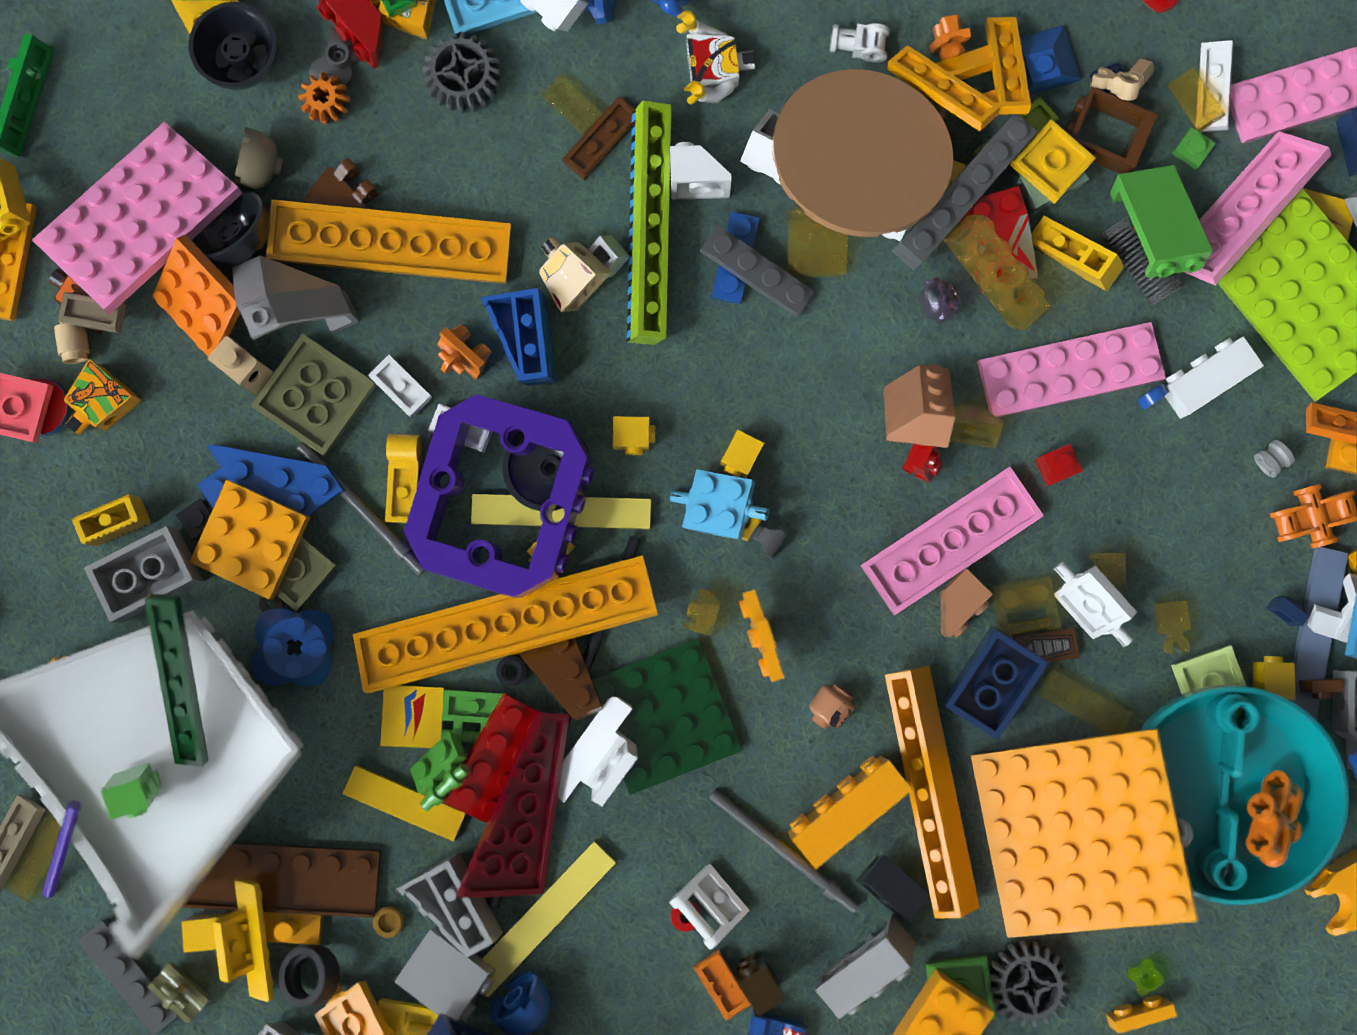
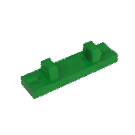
M29 34L23 35L17 57L9 58L7 69L12 70L0 108V150L14 157L21 156L54 48Z

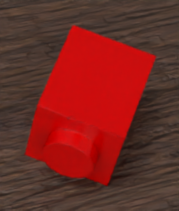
M1071 444L1035 459L1046 487L1083 471Z

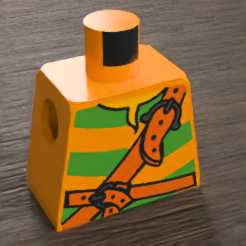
M89 359L65 396L64 401L76 411L65 425L78 435H81L90 424L106 431L135 408L142 399L101 364Z

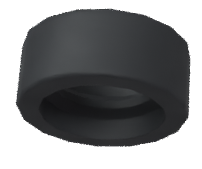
M321 945L294 948L282 961L279 971L281 992L290 1004L297 1007L324 1004L332 998L340 980V966L336 956L329 948ZM307 957H311L316 962L319 970L317 988L312 995L306 993L300 981L302 964Z

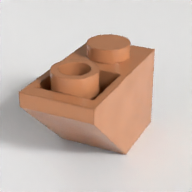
M968 569L959 572L940 591L941 634L944 637H951L952 635L958 637L969 626L966 621L973 614L980 615L990 605L987 600L993 594Z

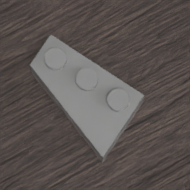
M460 852L409 879L398 887L397 890L403 896L406 894L419 907L417 910L423 916L427 915L440 927L439 931L466 957H469L493 944L503 932L484 897L460 898L456 895L468 868Z
M893 915L885 920L887 925L881 933L875 937L870 933L863 939L866 944L852 954L848 952L819 977L815 991L838 1019L847 1013L853 1015L863 1006V1001L870 996L873 998L880 996L886 990L887 984L894 979L900 981L910 973L916 942Z

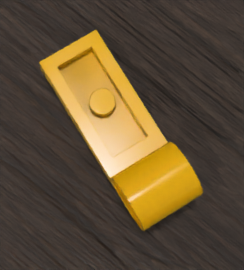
M389 433L386 443V455L389 465L385 522L407 523L420 480L421 437L420 435Z

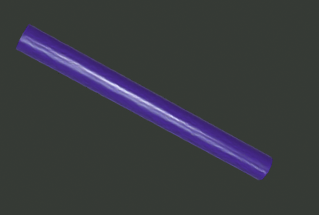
M71 800L66 809L42 892L43 896L47 898L53 897L57 890L81 809V803L77 800Z

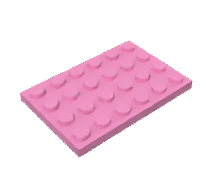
M163 122L35 236L32 241L110 315L166 264L177 237L186 234L192 240L242 194V191L167 123Z

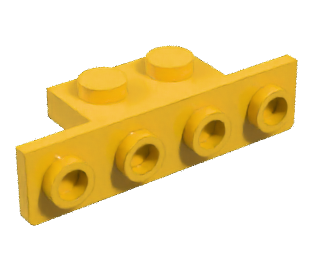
M238 878L234 880L238 910L213 921L220 980L229 983L247 974L249 996L269 1002L274 999L273 979L270 972V953L267 947L265 932L266 922L263 917L262 892L259 883Z

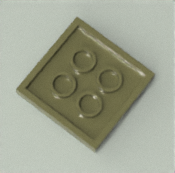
M302 333L256 397L251 407L321 455L327 457L377 384Z

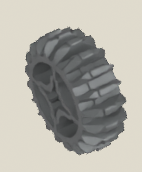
M463 32L460 34L459 39H455V36L450 33V41L446 43L443 39L439 38L440 47L431 46L430 52L433 56H425L424 61L428 66L422 67L423 75L426 76L423 82L425 87L429 88L428 93L430 97H436V102L439 106L446 103V108L450 112L456 105L459 113L463 114L465 106H469L471 112H474V104L478 102L480 106L485 108L484 98L494 99L492 90H499L500 84L497 80L502 78L501 70L498 69L501 64L499 59L495 58V50L493 48L488 49V43L485 40L478 43V38L475 34L467 40L466 34ZM462 54L472 55L480 60H468L462 57ZM452 58L451 63L448 66L442 68L444 64ZM460 63L462 65L463 70H465V82H463L462 77L460 76ZM484 74L481 81L472 88L473 82ZM448 84L449 87L459 86L463 91H452L443 85Z
M1020 941L1019 950L1017 951L1012 944H1008L1010 954L1006 955L1004 952L998 951V956L1002 961L998 963L992 960L990 963L996 969V972H989V979L994 981L990 987V992L994 993L992 1004L998 1005L997 1012L1000 1015L1006 1014V1019L1009 1022L1013 1023L1017 1019L1021 1027L1026 1026L1028 1019L1030 1024L1036 1028L1039 1018L1045 1024H1049L1048 1015L1050 1013L1055 1017L1060 1015L1056 1010L1058 1005L1067 1007V1003L1062 999V996L1071 995V991L1064 987V985L1071 982L1070 977L1063 975L1068 970L1067 966L1059 963L1061 957L1057 953L1051 954V949L1046 945L1040 949L1039 944L1032 941L1028 949L1027 944L1024 941ZM1030 961L1044 963L1049 970L1050 976L1045 977L1043 974H1035ZM1018 965L1017 974L1014 977L1007 978L1011 970ZM1030 977L1034 981V983H1030L1029 989L1027 990L1023 985L1028 984V979ZM1049 990L1044 1000L1039 1003L1040 995L1044 991ZM1006 992L1022 994L1027 1007L1011 1003Z

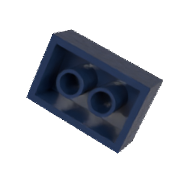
M991 625L942 701L946 708L998 740L1048 665V662L1040 655Z

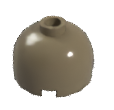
M245 127L244 135L249 136V138L243 137L235 173V176L238 177H234L233 183L243 188H262L270 183L273 174L280 175L283 158L277 157V146L272 138L261 131Z

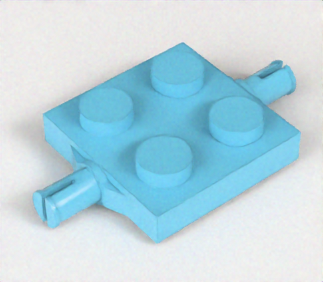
M696 469L693 485L689 493L672 490L671 494L674 496L670 495L671 502L686 504L683 528L736 540H742L745 525L750 517L767 521L768 516L766 514L769 515V508L753 506L752 495L755 482L750 479Z

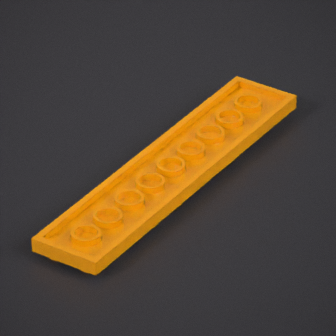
M642 555L555 579L522 598L499 594L353 634L363 692L368 694L657 616L658 611L645 559Z

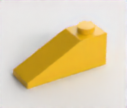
M1046 216L1042 217L1031 233L1032 242L1035 247L1083 279L1105 291L1109 290L1124 268L1118 254Z

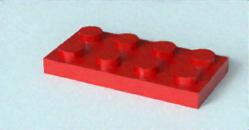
M503 693L466 756L467 758L462 763L469 768L470 773L464 777L463 784L446 794V799L443 802L488 823L538 710Z

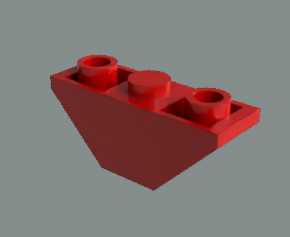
M318 0L317 8L326 21L331 20L334 23L335 29L342 40L345 42L349 40L354 46L353 49L362 62L367 61L373 69L379 67L384 28L381 13L369 0Z

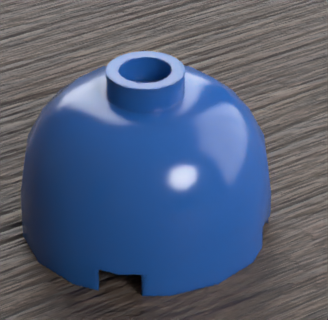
M526 971L507 983L505 987H511L512 989L502 998L497 995L490 1007L489 1018L500 1030L508 1035H528L537 1032L545 1026L548 1020L547 1017L551 1009L550 991L536 974Z

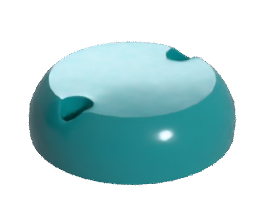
M1217 685L1186 692L1170 700L1157 709L1144 722L1138 731L1158 728L1176 816L1187 821L1193 830L1192 841L1183 849L1194 896L1224 904L1246 905L1262 903L1296 890L1323 868L1335 851L1346 824L1349 807V789L1346 771L1338 750L1323 727L1309 713L1295 703L1266 690L1243 685ZM1239 706H1240V707H1241V716H1240L1239 720L1237 721V712H1238V708H1239ZM1273 771L1284 772L1290 777L1291 782L1297 784L1303 791V800L1296 818L1303 828L1302 835L1297 842L1290 844L1285 862L1277 867L1266 866L1246 846L1251 823L1254 819L1248 813L1247 804L1254 795L1260 793L1264 778ZM1229 862L1228 871L1225 875V865Z

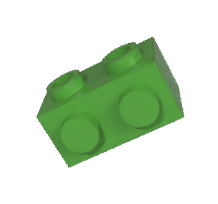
M150 763L113 774L101 790L110 819L113 820L128 815V818H135L146 813L147 808L150 807L160 791L161 779L157 770H152Z

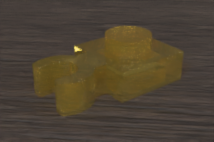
M1187 600L1153 604L1157 634L1166 633L1167 635L1163 643L1164 652L1166 654H1174L1173 644L1176 641L1181 646V652H1189L1190 643L1183 636V631L1191 630Z

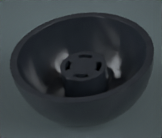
M225 2L208 9L195 22L189 36V54L196 70L210 83L224 89L244 90L261 83L271 73L277 60L278 41L270 20L259 9L242 2Z
M243 191L232 204L191 241L218 269H232V267L258 257L266 247L270 230V218L267 208L256 193Z

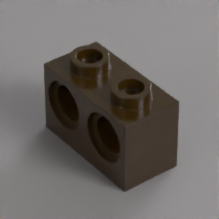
M754 953L750 954L738 963L740 966L736 969L738 983L758 1016L785 1000L781 984L762 953L757 956Z

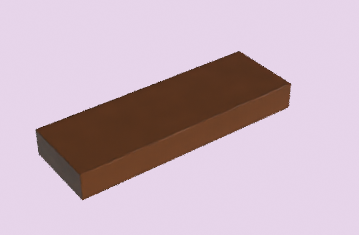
M619 95L562 158V163L584 181L632 128V112L635 108Z

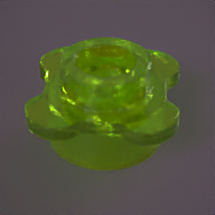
M1149 958L1142 959L1141 964L1135 968L1130 967L1127 970L1128 979L1133 980L1137 986V993L1143 996L1156 990L1164 982L1163 975L1154 968V962ZM1144 974L1148 975L1147 979H1143Z

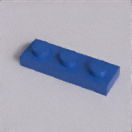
M731 212L727 231L753 249L759 218ZM719 265L712 299L740 305L745 282Z

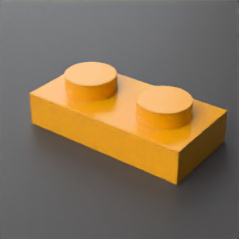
M1153 995L1144 998L1142 1004L1135 1006L1122 1004L1116 1006L1114 1012L1108 1013L1106 1016L1109 1026L1120 1034L1177 1017V1013L1172 1002L1160 995Z

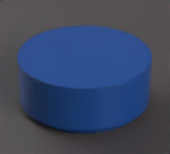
M1159 384L1139 398L1138 403L1145 410L1169 392L1163 384Z

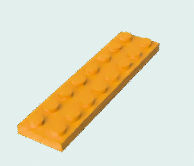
M271 199L270 230L266 258L284 263L506 284L511 223Z

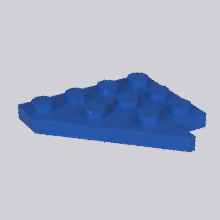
M212 444L208 446V449L221 468L197 484L212 508L216 504L225 481L232 480L307 516H311L346 491L330 466Z

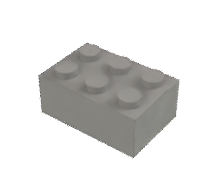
M165 526L84 567L110 622L124 623L147 611L145 598L151 593L179 595L204 582L197 565L190 563L192 555L180 530Z

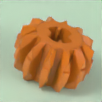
M321 72L319 80L314 75H310V81L312 82L310 85L301 83V87L307 91L298 95L299 99L305 102L301 109L305 113H310L309 118L314 122L320 118L323 124H328L330 117L335 122H339L337 113L340 111L346 114L348 111L342 105L350 102V97L344 95L348 88L345 84H339L340 79L336 75L329 78L326 72ZM326 93L328 101L323 104L321 96Z

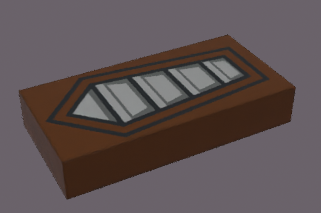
M1075 628L1013 636L1014 640L1040 655L1047 662L1080 658Z

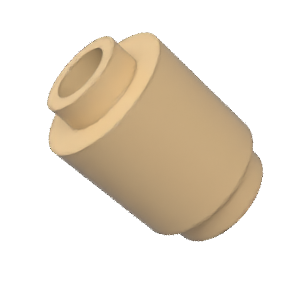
M61 322L59 325H56L54 331L58 356L62 357V362L65 364L86 362L88 360L87 355L90 353L86 327Z

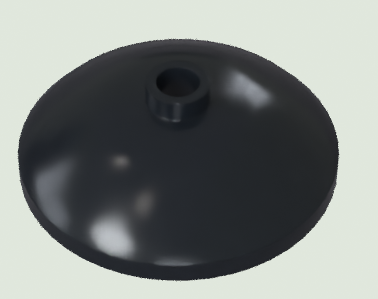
M519 432L514 436L513 443L515 447L520 446L524 442L525 436L523 432ZM582 439V441H583V443H584V445H585V447H586L588 453L590 454L589 449H588L586 443H585L584 440ZM536 445L534 451L525 456L516 455L506 450L503 457L502 471L505 484L511 495L522 505L540 511L543 503L550 499L563 452ZM554 463L556 471L553 474H549L547 468L550 464ZM558 506L554 509V511L563 509V507Z

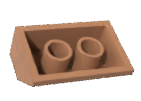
M935 364L929 366L918 365L884 386L887 441L948 448L955 420L949 368H943Z

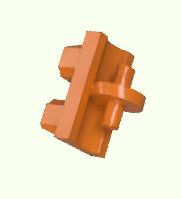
M959 14L941 18L939 20L940 23L933 27L935 40L929 47L931 54H936L940 50V61H944L966 53L963 44L971 37L970 28L962 29Z
M462 324L451 330L445 327L439 333L441 338L437 344L442 349L438 356L444 361L441 370L445 374L454 370L459 375L466 371L477 380L482 375L484 366L491 357V350L483 343H479L473 350L465 345L471 339V333Z

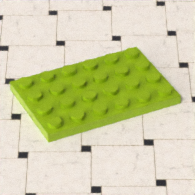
M1301 189L1218 282V285L1314 402H1316L1357 372V252L1304 189Z

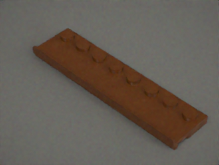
M232 842L181 907L238 910L234 880L241 878L259 883L262 892L263 912L373 918L377 912L376 904L381 850Z

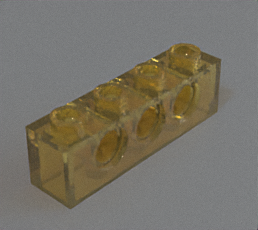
M968 215L943 240L1006 323L1012 329L1026 330L1050 307L1045 300V292L1028 277V269L1013 257L1010 245L1005 240L1000 239L995 233V226L992 221L984 215ZM981 242H983L985 246L982 255L979 252V245ZM1000 264L1002 272L1001 275L998 277L996 274V270L998 265ZM1017 287L1018 296L1016 299H1014L1013 293L1015 288Z

